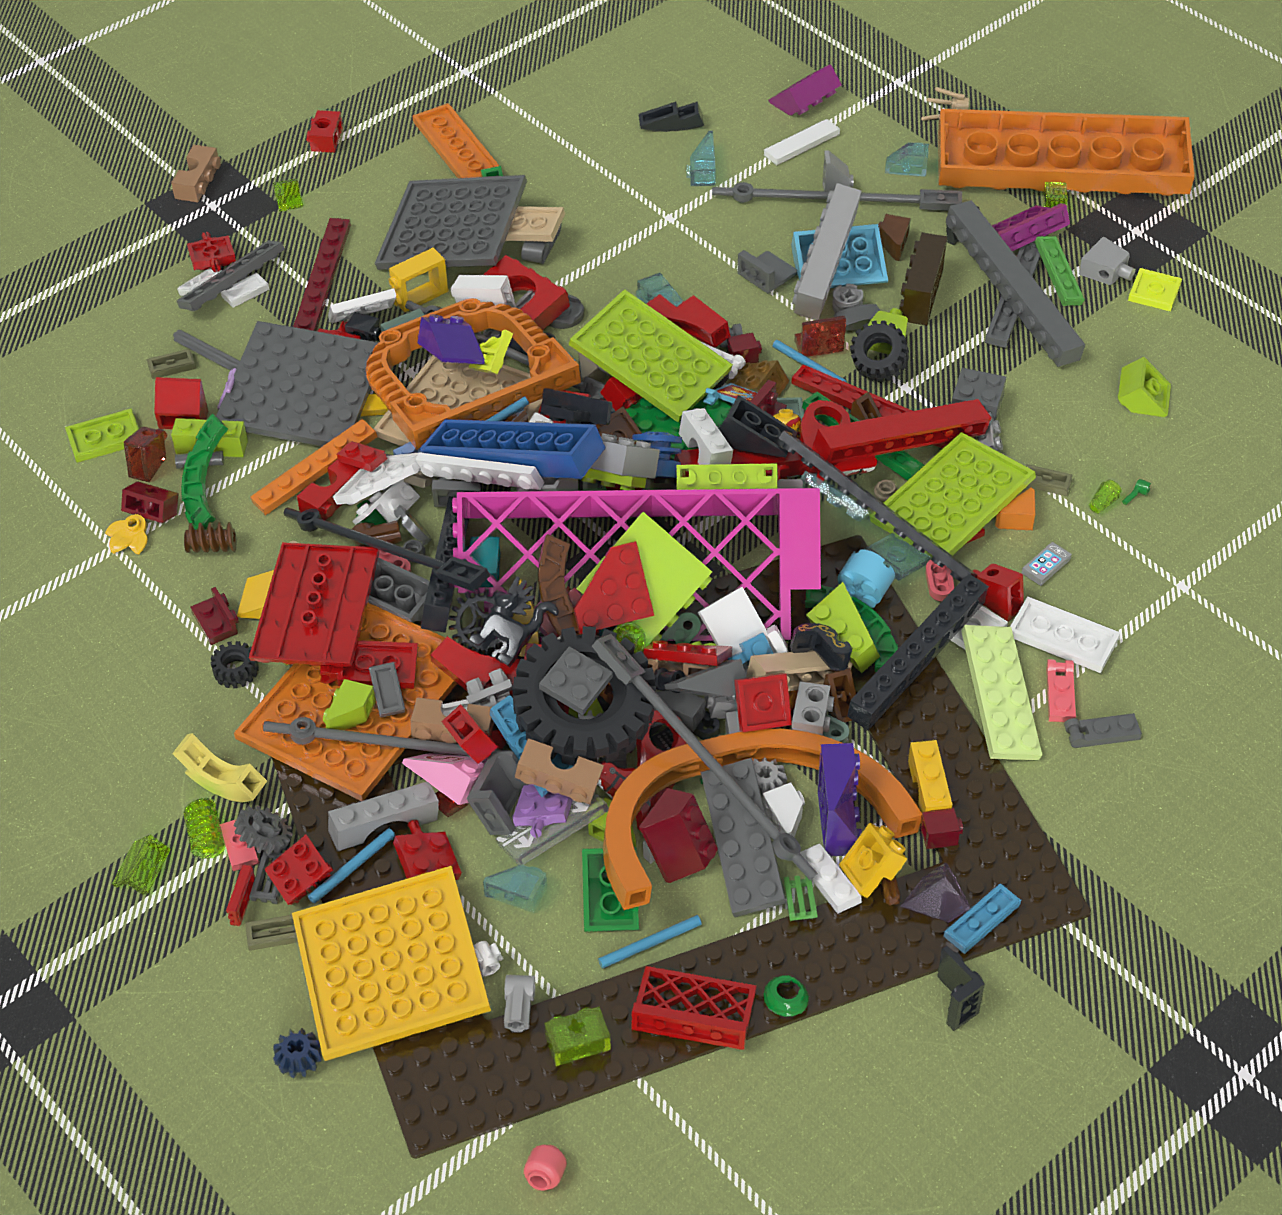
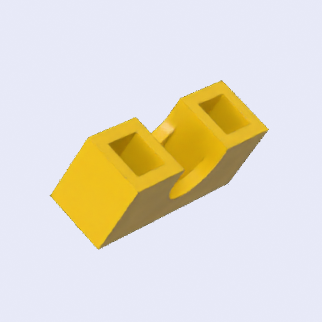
M937 740L910 743L908 763L913 782H918L919 810L922 813L952 808V801Z

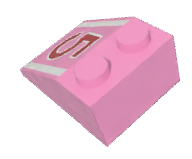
M433 752L405 758L402 764L458 805L469 803L467 797L488 758L477 764L470 756Z

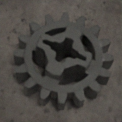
M257 805L255 809L247 806L246 810H241L234 823V827H236L235 834L241 835L240 842L246 841L248 848L256 847L258 853L264 850L268 855H271L272 851L280 854L281 850H286L293 836L290 832L292 827L285 825L287 820L281 819L278 812L272 814L269 808H266L264 811Z

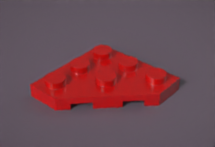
M636 541L609 548L604 560L594 573L582 597L573 609L579 634H582L583 626L596 627V630L654 616Z

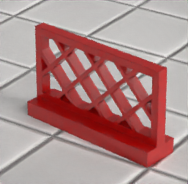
M646 966L638 997L632 1009L631 1030L744 1050L756 994V985ZM650 977L661 978L665 983L654 988L649 979ZM682 982L689 983L693 988L682 993L676 985ZM710 987L717 988L720 993L710 998L704 990ZM671 989L676 996L665 1001L660 993ZM737 992L749 994L747 999L739 1003L732 995ZM698 994L704 1001L693 1006L688 1001V998ZM652 997L659 1003L657 1006L643 1004L644 1001ZM726 999L731 1004V1007L721 1011L715 1003ZM680 1002L687 1008L685 1011L671 1009L672 1006ZM708 1007L715 1013L713 1016L699 1014L700 1011ZM737 1012L743 1018V1022L729 1020L727 1017Z

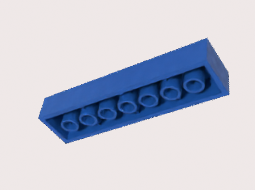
M445 419L421 446L420 450L426 454L534 466L541 477L582 479L605 450V445L596 425Z

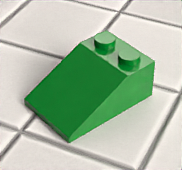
M603 848L582 849L584 932L639 930V909L634 907L623 910L606 873Z

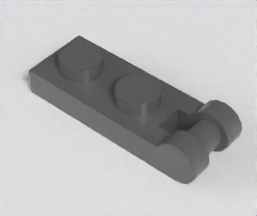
M1134 713L1086 720L1071 718L1064 723L1066 732L1070 734L1069 741L1073 748L1140 740L1142 735Z

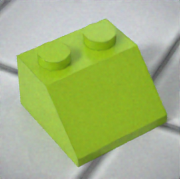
M1145 357L1122 367L1118 393L1119 402L1132 413L1159 417L1168 416L1171 384Z

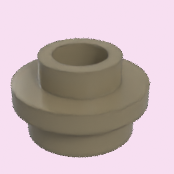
M881 480L874 488V495L877 499L886 501L898 489L893 481Z

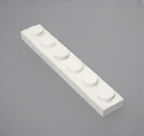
M419 453L415 459L421 468V472L428 477L435 476L464 480L466 482L474 481L484 484L541 490L545 483L534 466Z

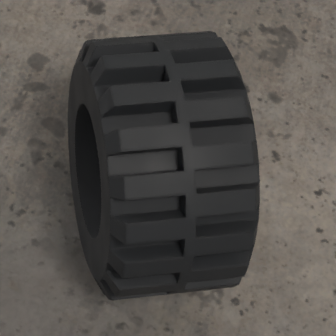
M881 320V324H877V321H872L870 326L867 323L864 324V329L856 331L857 337L852 338L851 342L853 345H850L851 357L857 371H860L864 378L867 376L870 381H874L876 378L878 382H883L884 378H887V381L892 380V375L898 377L900 375L899 370H904L906 368L905 362L909 360V349L902 331L899 328L896 329L895 324L890 323L887 325V322ZM877 343H887L893 347L889 356L882 360H872L867 357V353Z

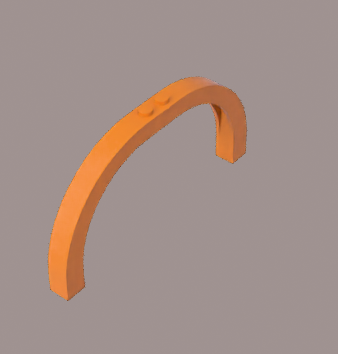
M762 729L736 732L700 741L721 766L752 758V760L755 758L761 762L766 757L768 762L776 759V762L792 763L819 770L821 744L842 743L819 734L790 729ZM688 744L667 750L644 762L623 781L611 801L606 818L603 856L608 879L623 910L649 904L652 884L636 855L632 842L631 826L636 815L643 805L662 789L678 781L701 775V772L710 770ZM854 748V754L859 753L860 756L858 785H856L857 792L874 807L887 828L895 834L894 839L918 833L922 813L903 785L881 764Z

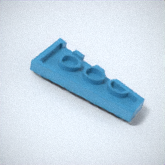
M509 695L493 706L489 714L519 760L527 743L526 731L521 732L516 723L513 698ZM558 753L554 759H551L552 764L559 769L566 770L574 766L562 763V755ZM534 785L541 797L549 793L545 788Z

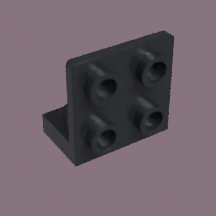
M945 946L941 949L937 977L951 991L946 1024L955 1031L979 1014L985 984L982 977L964 963L960 954L955 951L953 952L948 946Z

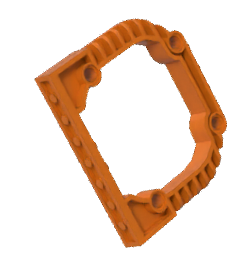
M474 298L465 299L383 331L379 335L380 342L373 348L372 354L366 363V377L370 387L392 413L393 421L416 450L421 448L445 419L486 421L524 396L530 404L542 399L544 388L561 391L581 383L579 364L554 337L549 338L537 326L535 321L531 320L528 314L523 313L519 308H512L507 304L495 305L493 302H480ZM431 314L440 315L444 319H450L451 316L462 317L466 323L471 325L474 333L486 329L512 332V338L528 355L531 378L451 410L448 405L427 402L426 395L422 393L411 394L391 369L394 365L407 360L411 351L422 347L417 343L421 317H430Z

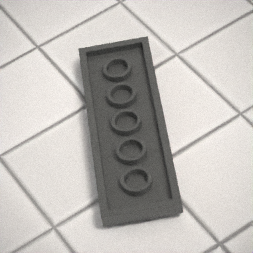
M752 758L722 766L766 815ZM711 770L701 772L734 918L787 903L776 855L772 846V838Z

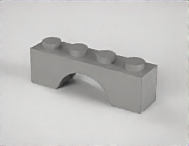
M430 783L417 784L328 811V832L337 851L364 843L366 837L373 830L389 822L405 821L409 823L412 820L414 822L418 820L419 825L438 820L439 800Z

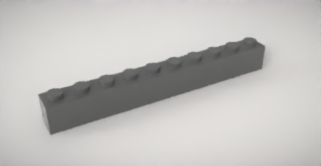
M970 200L950 206L946 217L947 226L951 228L958 240L968 250L969 255L974 258L980 269L985 272L991 283L995 285L1002 297L1009 303L1025 327L1033 334L1038 344L1048 354V357L1053 360L1057 367L1079 361L1086 344L973 201Z

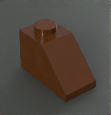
M886 214L883 222L880 221L878 224L881 243L895 261H900L909 236L911 218Z

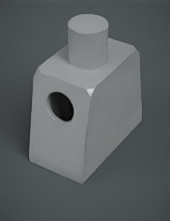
M1102 237L1082 257L1079 275L1112 285L1119 277L1130 281L1135 274V269L1128 266L1129 252L1107 238Z

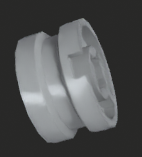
M846 284L843 287L839 285L833 291L832 308L835 313L863 304L862 289L859 290L857 285Z

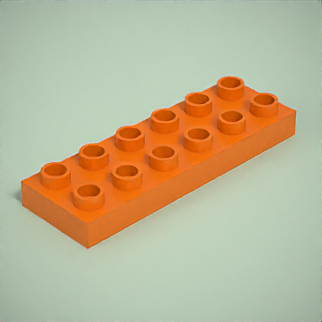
M940 109L938 125V181L941 186H951L953 188H964L966 186L992 187L997 190L1007 188H1025L1037 191H1047L1049 189L1075 190L1080 193L1110 191L1130 194L1138 192L1158 193L1164 196L1190 194L1195 175L1189 117Z

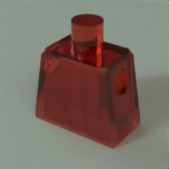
M141 427L124 441L128 477L145 482L152 480L166 459L165 440L168 436L163 429Z

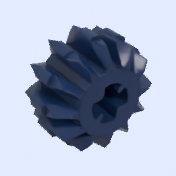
M301 1028L298 1033H294L290 1029L289 1036L287 1037L280 1035V1043L274 1044L273 1060L275 1065L279 1066L280 1072L283 1075L289 1072L290 1077L293 1079L297 1073H301L303 1077H306L308 1069L316 1072V1063L321 1062L322 1055L320 1042L316 1040L315 1034L313 1032L306 1034L305 1030Z

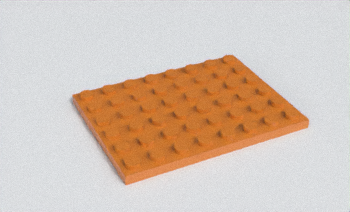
M368 602L358 641L418 643L415 688L400 689L405 707L404 713L380 718L376 702L366 722L345 731L412 738L410 721L417 697L444 701L457 685V682L431 662V654L445 637L430 630L421 629V626ZM293 664L234 732L235 739L360 801H364L405 748L316 737L308 744H297L291 739L290 734L263 731L265 721L291 724L292 721L300 717L310 718L314 721L316 727L326 728V724L323 722L324 712L327 708H330L334 692L341 686H337V680L329 684L320 682L321 665Z

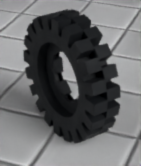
M583 626L582 635H576L574 627L561 629L560 639H557L552 632L542 638V647L534 643L526 651V660L521 658L516 668V677H514L513 708L514 714H516V723L521 732L526 731V740L529 738L553 747L551 759H554L558 753L562 755V763L575 765L576 758L578 757L597 763V758L603 756L605 762L608 763L618 759L619 750H622L625 754L629 753L636 747V740L642 741L647 734L649 723L652 724L655 707L632 682L626 685L618 679L615 672L606 662L599 658L598 653L592 648L597 639L612 634L617 639V633L605 629L602 636L599 637L596 636V627ZM624 638L620 644L645 670L642 678L656 692L655 676L652 667L648 668V659L642 651L635 654V644ZM569 646L613 672V678L609 681L613 690V700L610 707L600 716L590 719L572 717L560 708L555 698L539 689V683Z

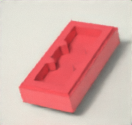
M236 820L219 824L233 871L241 869L242 865L253 866L259 864L255 847L248 848L246 841L240 842L241 835L235 834L236 827H234V823Z

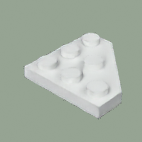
M419 453L387 456V460L372 472L360 468L333 496L336 504L353 505L359 500L386 489L410 475L418 473L421 468L415 459Z

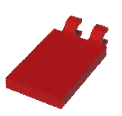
M358 641L352 666L335 667L332 665H321L320 682L329 684L337 680V686H341L344 679L373 686L369 667L394 662L400 689H414L418 643Z

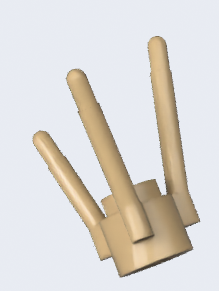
M936 87L935 90L955 98H952V101L936 98L926 99L927 102L951 105V109L968 110L969 98L965 97V94H957ZM940 114L924 116L921 119L923 121L939 119Z

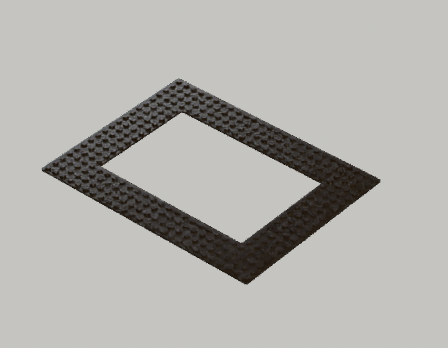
M855 535L820 546L821 585L831 588L838 587L837 577L854 551L858 553L860 550L870 551L862 536ZM779 559L771 561L750 584L779 610ZM759 565L738 572L746 579ZM731 573L712 579L703 590L698 588L695 592L711 605L733 592L742 582ZM890 585L881 601L872 609L888 625L891 635L899 648L918 627L893 586ZM746 587L744 591L762 623H764L773 613ZM791 589V639L797 626L810 623L806 614L813 608L805 607L807 589ZM695 599L687 609L682 606L676 615L680 616L686 612L693 613L702 624L703 621L698 612L705 607ZM777 618L769 627L775 625L779 629V618ZM684 621L683 627L686 630H690L693 627L692 621ZM619 625L608 628L612 632H616L619 630ZM705 628L700 635H710V633ZM662 629V630L660 631V634L663 635V633L665 632V630ZM667 641L668 644H676V641ZM701 641L702 645L707 643L715 644L714 641ZM491 647V648H490V649H491V655H490V656L493 657L492 654H493V652H494V649H493V647ZM644 647L638 648L637 651H644ZM482 650V652H481L482 655H486V654H485V650H484V651ZM518 656L517 659H521V658L524 659V657H523V656ZM936 657L868 732L893 776L903 785L918 808V782H913L908 763L910 743L937 740L952 801V808L955 810L956 817L961 818L963 824V834L959 835L958 845L935 848L942 862L896 878L901 900L898 905L893 904L890 906L886 903L882 884H879L868 898L861 895L860 904L840 913H837L831 904L827 902L816 906L817 918L790 921L789 916L646 965L756 985V994L746 1040L937 972L941 949L945 946H948L953 952L955 951L960 954L965 962L1090 916V907L999 759H990L985 736ZM875 663L869 666L863 673L852 665L851 674L856 694L876 673ZM457 683L445 698L443 704L467 700L466 697L469 696L468 691ZM494 722L493 730L498 729V727L496 726L495 722ZM405 748L392 766L402 763L405 758L433 753V751ZM271 757L299 838L301 839L305 835L309 837L325 862H328L334 869L330 873L331 876L388 828L394 832L395 837L411 834L408 822L393 821L373 830L366 837L364 843L337 851L328 832V811L361 801ZM388 771L365 800L396 791ZM395 837L321 898L322 904L407 879L393 844ZM327 877L326 879H324L321 883H320L319 881H317V884L320 886V885H321L323 882H325L329 877ZM1001 883L1021 900L1020 906L964 954L944 937V932ZM643 966L531 1005L529 1029H525L522 1032H512L510 1029L505 1028L504 1015L487 1020L483 1014H479L373 1046L372 1048L409 1154L413 1159H417L726 1047L631 1030L632 1009L634 1002L636 1003L646 967ZM789 975L796 978L805 986L808 992L809 1001L807 1008L803 1013L795 1016L784 1017L775 1014L769 1010L765 1003L763 995L765 986L774 977ZM650 977L649 979L654 988L665 983L661 978ZM682 982L676 985L682 993L693 988L689 983ZM783 982L777 986V993L785 999L795 998L800 990L799 986L794 982ZM710 987L704 990L710 998L720 993L717 988ZM671 989L660 993L665 1001L676 996ZM737 992L732 997L739 1003L747 999L749 994ZM698 994L688 998V1001L693 1006L704 1001ZM654 997L643 1002V1004L651 1006L659 1005ZM726 999L715 1003L721 1011L731 1007V1004ZM682 1002L671 1007V1009L679 1011L687 1010ZM710 1007L699 1012L701 1015H715ZM737 1012L727 1017L729 1020L743 1022V1018Z

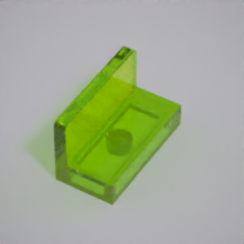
M147 835L135 841L112 885L117 888L128 884L142 895L149 893L171 849L152 835Z

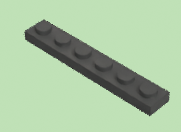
M271 240L266 241L176 300L179 308L190 311L200 309L206 301L215 299L217 294L223 290L230 289L233 286L232 284L238 280L245 279L253 270L262 268L263 264L268 260L277 258L278 254L285 250L283 243Z

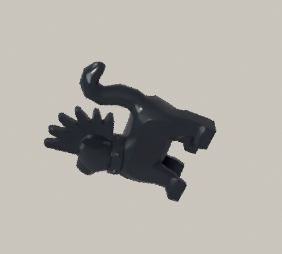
M518 576L508 592L499 591L494 595L495 605L491 608L492 612L488 614L482 630L479 634H472L469 638L470 641L483 651L495 638L501 640L503 646L501 649L495 650L492 656L509 668L520 655L521 649L530 641L531 636L537 632L543 623L544 613L549 611L554 616L559 614L556 604L545 601L540 602L534 609L532 619L528 624H522L512 619L514 617L513 614L526 616L527 613L524 610L531 609V606L526 603L535 599L533 595L527 596L533 590V587L530 586L524 589L527 581L523 580L519 585L520 578Z

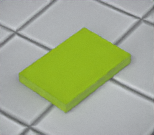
M132 408L65 427L76 463L144 444Z

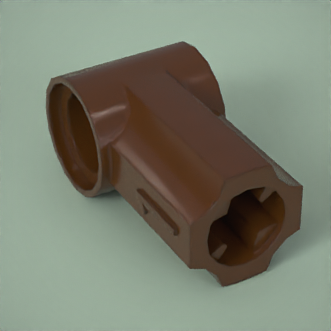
M397 521L375 526L369 523H360L352 528L354 531L389 543L402 541ZM354 541L355 546L371 547Z

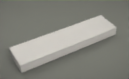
M825 119L764 149V156L775 165L781 164L839 135L840 128L828 119Z

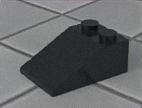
M740 395L737 396L718 427L732 449L778 457H786L789 452L783 447L784 442L779 439L782 432L787 431L795 437L798 433Z

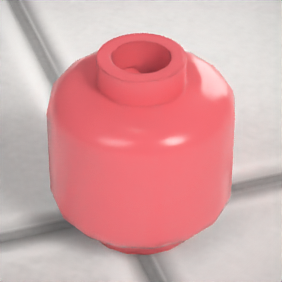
M545 1144L536 1146L532 1149L525 1164L524 1176L530 1186L537 1190L553 1189L559 1185L566 1169V1158L556 1146Z

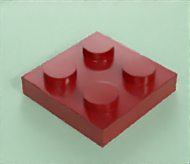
M787 673L734 680L739 730L741 732L792 725Z

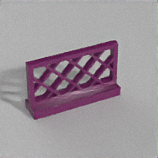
M1061 203L1052 208L1033 206L992 225V227L1011 251H1014L1035 241L1037 237H1044L1070 225L1067 205Z

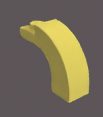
M193 733L187 734L172 753L187 768L185 773L192 780L211 793L231 801H253L267 782L251 764L237 766L219 759Z

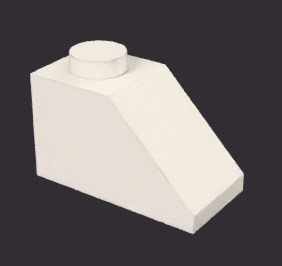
M790 782L762 793V800L766 816L781 833L785 832L794 837L802 818L805 801L802 793L799 790L796 791Z

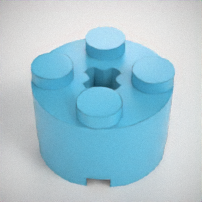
M860 550L858 553L854 551L837 579L839 585L844 582L850 597L854 596L869 607L874 608L881 601L895 579V572L891 565L887 568L883 564L885 559L880 555L868 550Z

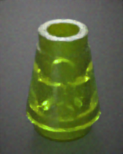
M1113 480L1102 482L1088 505L1090 510L1099 514L1120 498L1121 487Z

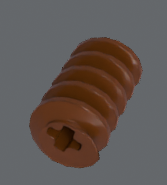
M212 522L208 523L207 529H204L202 523H199L197 529L194 528L193 523H189L188 530L184 533L186 553H189L191 549L198 553L201 548L204 553L209 552L210 548L213 552H218L220 547L223 552H228L229 548L233 552L236 551V532L231 522L227 523L226 529H223L221 522H218L216 529L213 528Z

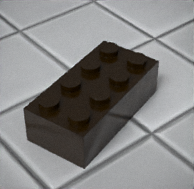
M922 232L920 240L915 241L913 250L915 255L911 254L909 263L911 269L907 268L905 281L907 283L903 282L901 288V296L904 299H901L899 310L903 312L902 316L908 318V323L928 326L944 270L947 236Z

